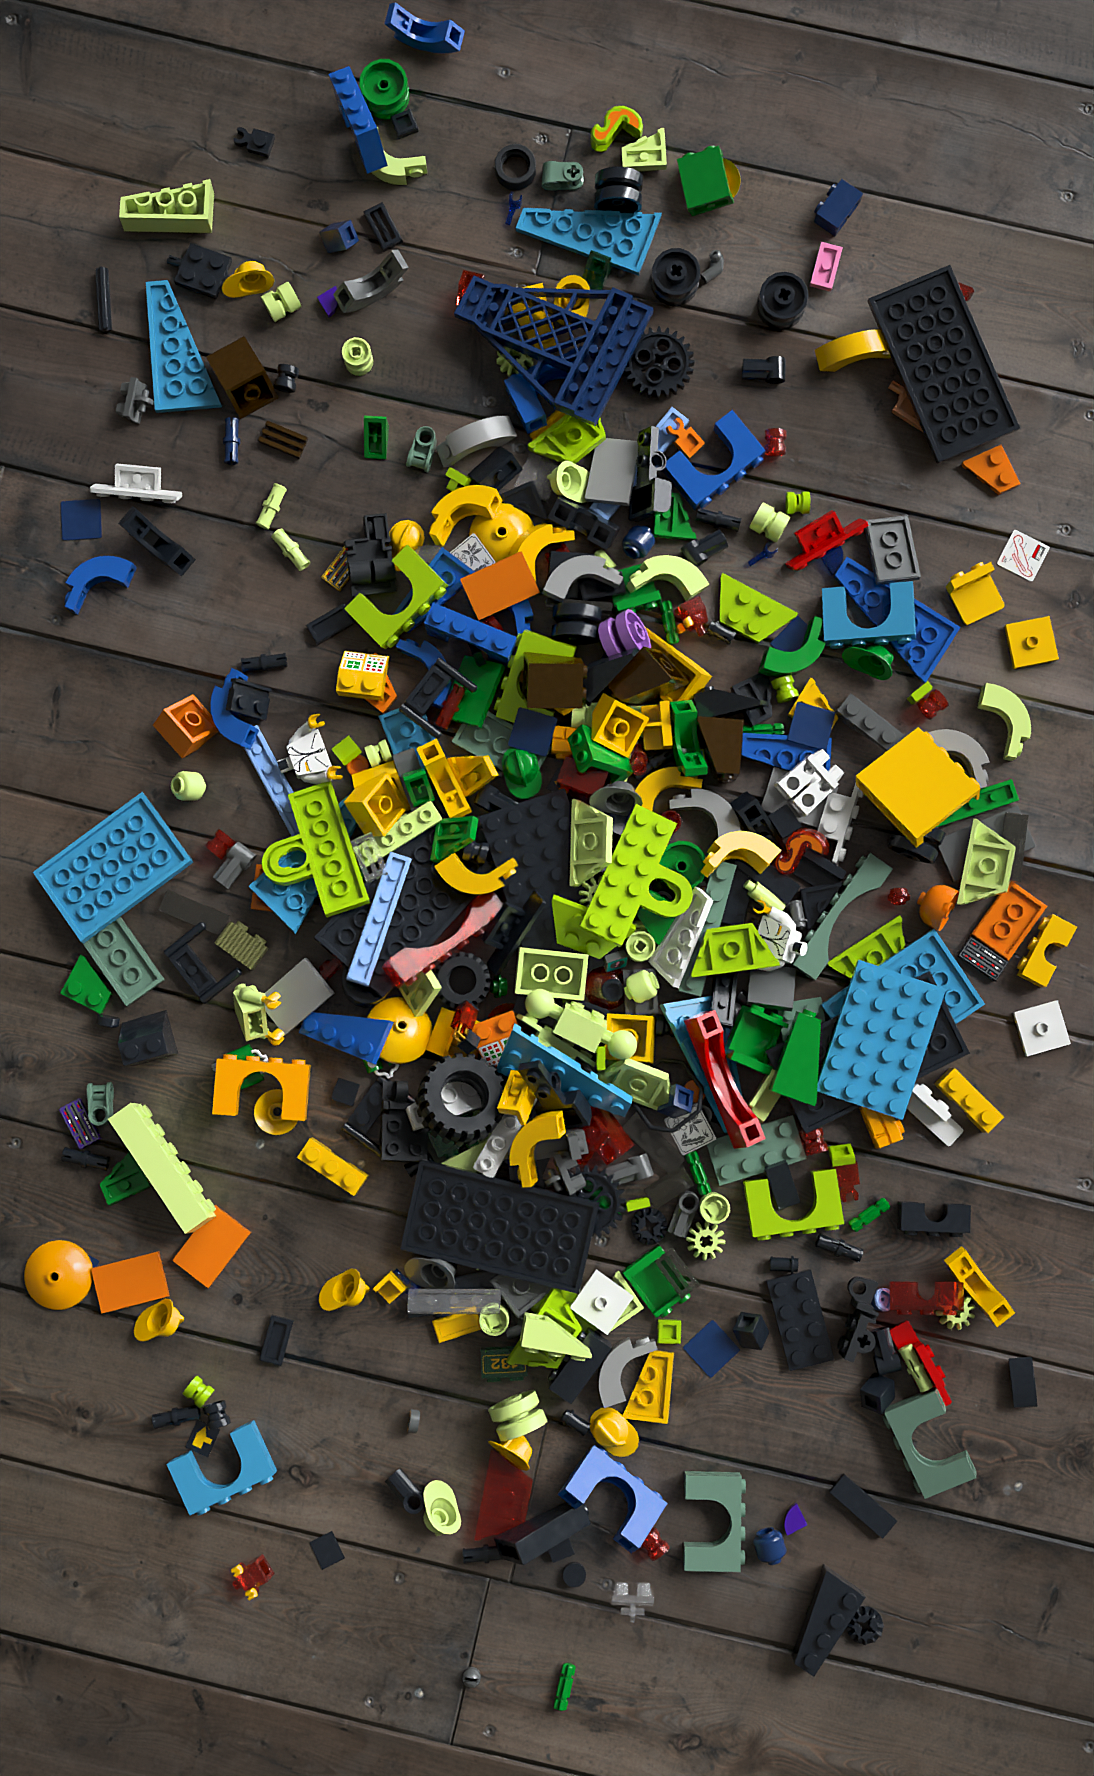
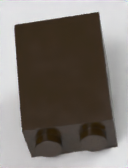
M245 336L206 357L240 419L279 398L264 367Z
M643 646L607 686L611 689V695L615 700L640 705L685 687L690 682L663 651Z
M524 652L522 696L527 708H582V701H586V688L583 687V679H587V665H584L581 658Z
M698 716L697 735L702 749H704L713 778L719 779L718 782L732 783V780H736L740 774L744 720Z

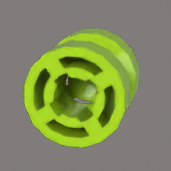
M787 492L786 514H794L795 512L809 514L810 492H801V494Z
M786 675L771 681L773 689L777 690L776 699L778 703L788 702L799 697L797 689L793 686L794 679L792 675Z
M196 1376L182 1394L187 1398H192L195 1405L201 1408L215 1389L210 1385L206 1386L203 1380Z

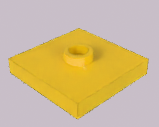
M1050 616L1006 624L1004 626L1013 669L1059 660Z

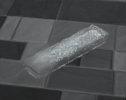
M409 1289L407 1312L409 1314H500L501 1290Z

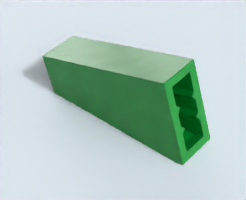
M803 1009L802 1013L797 1011L795 1013L769 1090L815 1106L817 1102L821 1020L815 1018L817 1013Z

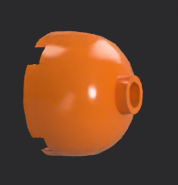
M936 885L931 887L927 893L922 892L917 901V904L920 905L919 914L922 921L929 927L941 931L949 919L950 911L956 905L959 896L958 890L946 885Z

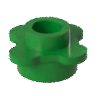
M501 975L494 976V980H491L490 984L491 993H494V998L506 996L507 979L501 978Z

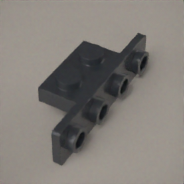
M533 891L523 908L504 902L481 937L484 943L496 947L487 962V965L495 975L499 976L507 966L513 953L518 949L521 941L531 929L532 924L543 911L546 901L539 892Z

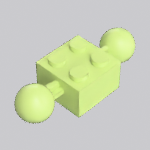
M544 989L533 990L526 997L525 1007L531 1016L538 1019L550 1016L556 1019L553 1025V1033L595 1053L599 1043L602 1042L608 1045L610 1054L620 1060L628 1059L636 1052L637 1041L634 1035L626 1030H619L614 1033L607 1030V1020L604 1019L605 1016L595 1010L589 1012L583 1009L584 1005L575 1000L571 1002L566 1000L563 1007L554 1003L553 996Z

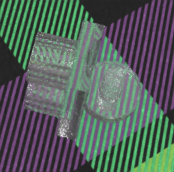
M616 1582L614 1595L611 1597V1605H630V1608H621V1615H630V1622H635V1615H644V1608H635V1606H653L654 1604L650 1583H637V1596L628 1595V1583Z

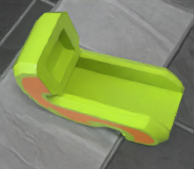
M614 106L608 110L604 117V127L601 128L596 124L591 130L590 142L592 148L597 152H605L622 128L630 135L640 139L643 132V123L639 114L625 106Z

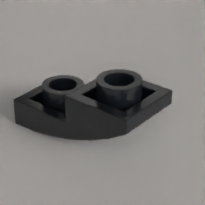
M1032 1357L1009 1358L1014 1409L1037 1407Z

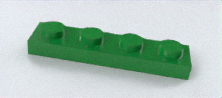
M1010 779L980 789L978 800L973 797L936 827L1019 801L1013 780Z

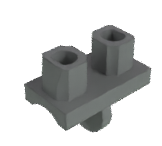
M134 377L130 378V382L122 383L120 391L126 397V402L117 404L116 413L133 423L140 424L142 413H145L146 407H152L154 402L148 398V386L139 382L138 378Z
M560 1154L553 1156V1162L559 1175H556L554 1168L548 1170L550 1179L545 1181L546 1186H554L556 1192L563 1190L560 1184L562 1181L567 1194L576 1196V1192L586 1187L582 1174L572 1178L568 1174V1170L578 1166L577 1161L572 1160L570 1156L561 1157Z

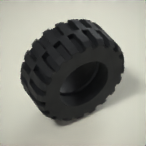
M455 1053L452 1058L449 1055L442 1057L440 1062L436 1061L426 1072L417 1090L416 1105H419L417 1114L418 1117H423L422 1125L424 1128H431L432 1132L430 1134L434 1138L439 1135L443 1138V1143L448 1144L450 1141H454L455 1146H462L464 1142L467 1145H472L477 1140L482 1141L501 1121L504 1114L499 1113L497 1107L504 1090L502 1084L505 1081L502 1075L497 1077L495 1074L497 1069L494 1065L491 1067L486 1065V1059L481 1057L480 1060H477L475 1055L470 1053L466 1057H463L462 1053ZM450 1082H463L472 1086L481 1099L482 1108L476 1116L467 1118L451 1113L442 1101L441 1091L443 1087Z

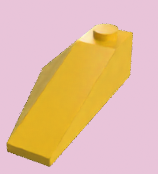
M646 628L651 648L663 651L690 682L687 686L662 695L660 698L664 701H669V705L670 702L693 700L694 694L700 693L701 688L706 686L712 676L694 661Z

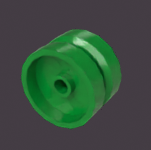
M390 59L375 60L363 69L360 75L359 86L371 115L380 119H390V116L403 112L409 103L410 94L408 79L404 69Z
M677 841L666 847L659 864L684 876L689 881L692 890L702 882L705 876L701 873V870L706 865L703 862L705 855L697 845L688 841ZM682 862L684 863L683 866L686 869L679 870L677 865H679V863ZM659 880L660 883L666 889L674 892L673 890L669 889L667 883H665L663 880Z

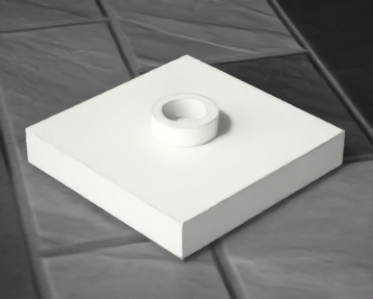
M1058 1000L1013 1012L1025 1056L1071 1044Z
M596 1269L570 1308L608 1335L634 1296Z

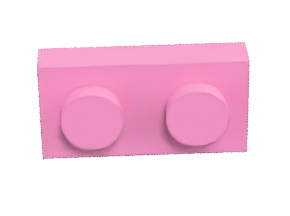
M821 242L810 287L831 292L843 247Z

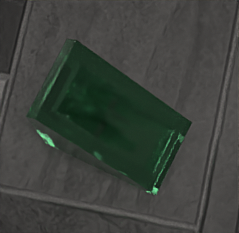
M593 250L590 251L582 278L587 281L590 290H603L611 271L612 258Z

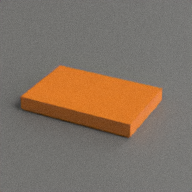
M522 551L460 579L478 620L540 593Z
M1010 880L1008 891L997 896L970 935L997 955L1009 961L1047 906Z
M214 1205L216 1217L193 1232L172 1260L207 1288H210L251 1234L248 1229L217 1205Z
M159 1251L91 1268L101 1314L170 1296Z

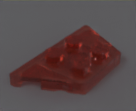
M491 1449L474 1539L476 1541L488 1536L499 1535L524 1523L527 1514L533 1479L494 1449Z

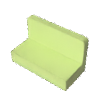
M774 1069L771 1070L770 1075H765L747 1103L761 1123L765 1121L781 1094L769 1090L775 1072Z

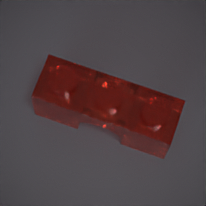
M890 1281V1310H897L898 1315H912L911 1310H920V1315H934V1310H943V1315H957V1311H964V1282H935L934 1295L929 1300H925L919 1294L918 1282Z

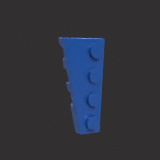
M441 547L429 566L449 586L446 588L447 591L444 596L439 600L435 599L432 603L442 606L463 588L460 579L475 572L443 547ZM413 587L394 614H398L408 607L412 600ZM428 612L423 616L419 615L414 620L415 624L407 631L408 634L426 619Z
M743 733L741 756L787 771L792 770L806 756L821 750L788 740V735ZM829 738L827 749L824 750L830 757L823 764L827 771L830 769L832 738Z
M312 1012L304 1019L299 1033L376 1065L394 1022L390 1020Z

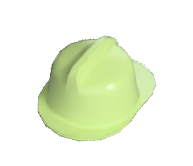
M564 461L551 474L547 475L551 488L557 495L565 496L579 503L586 502L585 494L590 475L586 469L570 461Z
M432 1481L425 1487L423 1493L425 1505L424 1523L436 1536L456 1533L460 1528L461 1518L453 1490L443 1481Z

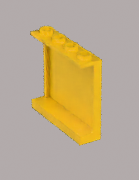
M919 727L856 775V786L916 848L923 843L924 836L973 797L978 800L980 796L979 783L974 778H969L964 773L963 767L958 762L954 763L949 758L947 751L943 747H938L934 743L932 736L926 731L923 732Z

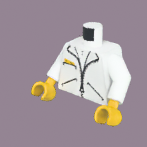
M320 714L311 715L308 721L298 728L290 738L289 745L286 746L289 757L277 761L281 773L294 769L298 779L316 785L332 781V779L341 780L343 778L342 775H335L336 770L341 769V767L331 765L318 729L315 730V728L322 727L325 724L324 721L316 723V718Z
M757 900L764 904V909L758 911L753 908L756 913L764 912L767 914V916H762L758 933L780 963V966L761 968L759 970L772 971L783 967L785 963L791 964L796 954L804 956L807 952V943L800 941L802 935L796 931V924L790 916L773 906L767 907L763 900Z

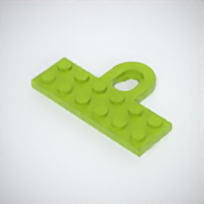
M324 782L288 794L300 834L277 841L267 848L262 858V868L268 879L277 885L287 886L314 878L326 917L369 904L370 900L332 782ZM300 850L306 853L305 863L298 868H291L289 866L283 868L278 865L279 859L289 852Z
M638 804L634 805L612 853V863L606 867L579 928L621 947L639 907L664 918L677 917L689 908L693 898L692 887L689 881L681 874L659 864L677 823ZM657 879L663 880L667 883L669 889L674 891L675 899L671 902L654 899L649 893L650 883Z

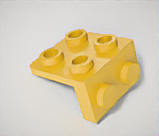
M980 562L971 567V571L966 574L962 571L950 577L951 581L946 586L965 625L972 624L1004 608V602L990 576L995 570L991 562L985 565L983 562Z

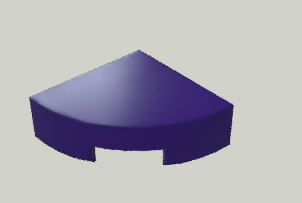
M336 286L317 297L328 317H331L338 307V303L333 296L337 290Z
M794 1503L788 1509L785 1516L784 1529L787 1536L807 1526L797 1503Z

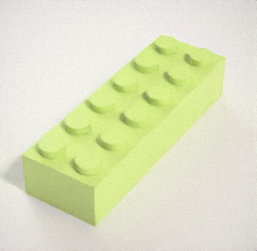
M137 1103L128 1104L108 1119L184 1233L195 1232L216 1217L214 1204L210 1199L206 1200L201 1193L203 1188L199 1182L191 1179L189 1167L184 1161H179L176 1156L178 1152L171 1142H166L163 1137L165 1132L158 1123L154 1124L150 1118L153 1115L146 1105L142 1106Z

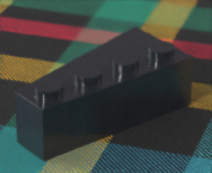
M824 1564L791 1655L794 1664L813 1677L866 1598L862 1590Z

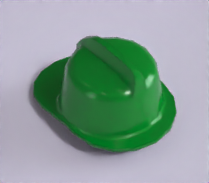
M873 644L863 649L849 647L842 653L844 662L857 671L883 681L890 679L892 676L891 663L894 656L880 645Z
M514 747L509 748L502 758V769L506 785L515 797L521 799L530 798L536 795L542 784L537 757L534 753Z

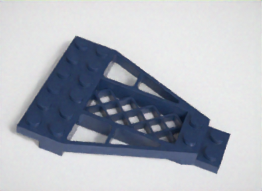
M473 276L454 315L458 319L475 325L476 330L555 410L596 426L654 310L650 306L633 300V295L614 287L611 290L518 288L507 284H493ZM538 297L571 299L564 309ZM578 298L606 299L596 321L571 312ZM518 303L525 305V310L517 313L513 312V305ZM539 311L545 313L546 318L533 321L531 314ZM529 316L531 323L519 327L516 319ZM559 319L564 320L565 327L553 329L551 322ZM514 321L516 329L504 332L502 325ZM549 324L551 332L539 335L536 328ZM583 328L586 335L574 339L571 331ZM534 329L536 337L524 341L521 333ZM568 332L571 340L559 344L556 336ZM519 334L521 341L512 338V336ZM553 337L556 345L544 349L541 341ZM584 342L579 352L576 344ZM539 343L541 350L531 345ZM504 346L538 360L531 375L503 348ZM574 346L576 354L564 358L561 350ZM559 351L561 358L554 356L551 353ZM546 364L568 373L555 399L536 381L542 367Z

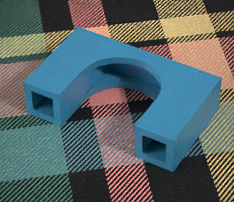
M913 581L890 583V614L881 625L869 629L860 628L849 620L847 616L845 587L822 588L825 645L830 646L832 649L842 648L843 645L852 644L853 647H863L866 643L887 645L890 641H898L900 644L910 643L911 640H916Z
M254 1420L234 1429L230 1433L241 1458V1472L239 1477L233 1482L215 1484L206 1479L199 1468L192 1450L170 1460L166 1464L189 1515L197 1513L198 1516L210 1510L209 1506L218 1503L220 1506L230 1501V1496L235 1493L243 1495L252 1490V1485L258 1482L260 1485H263L273 1480L272 1476L276 1473L277 1469Z

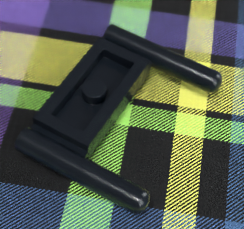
M440 657L398 710L435 739H439L442 732L422 717L447 687L451 679L453 678L471 693L476 692L478 689L476 684Z
M201 921L165 949L164 953L170 958V961L196 995L199 996L200 1000L206 1004L240 977L242 971L240 968H235L218 983L216 982V979L187 944L206 929V924Z
M385 1076L377 1078L341 1129L379 1157H381L379 1145L365 1135L381 1114L382 1082L390 1081ZM408 1093L407 1103H415L416 1098Z

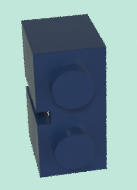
M843 179L837 185L833 184L827 192L828 198L826 201H820L814 210V213H816L814 223L833 236L838 234L847 221L846 217L849 218L860 204L863 196L861 191Z

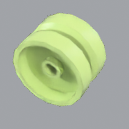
M535 1390L510 1396L489 1408L488 1411L492 1421L502 1422L496 1429L500 1441H508L525 1435L547 1422L543 1409H533L539 1403Z

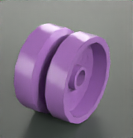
M627 609L619 613L616 619L609 618L599 624V637L607 656L635 647L638 650L643 646L651 648L647 630L640 618L632 610Z

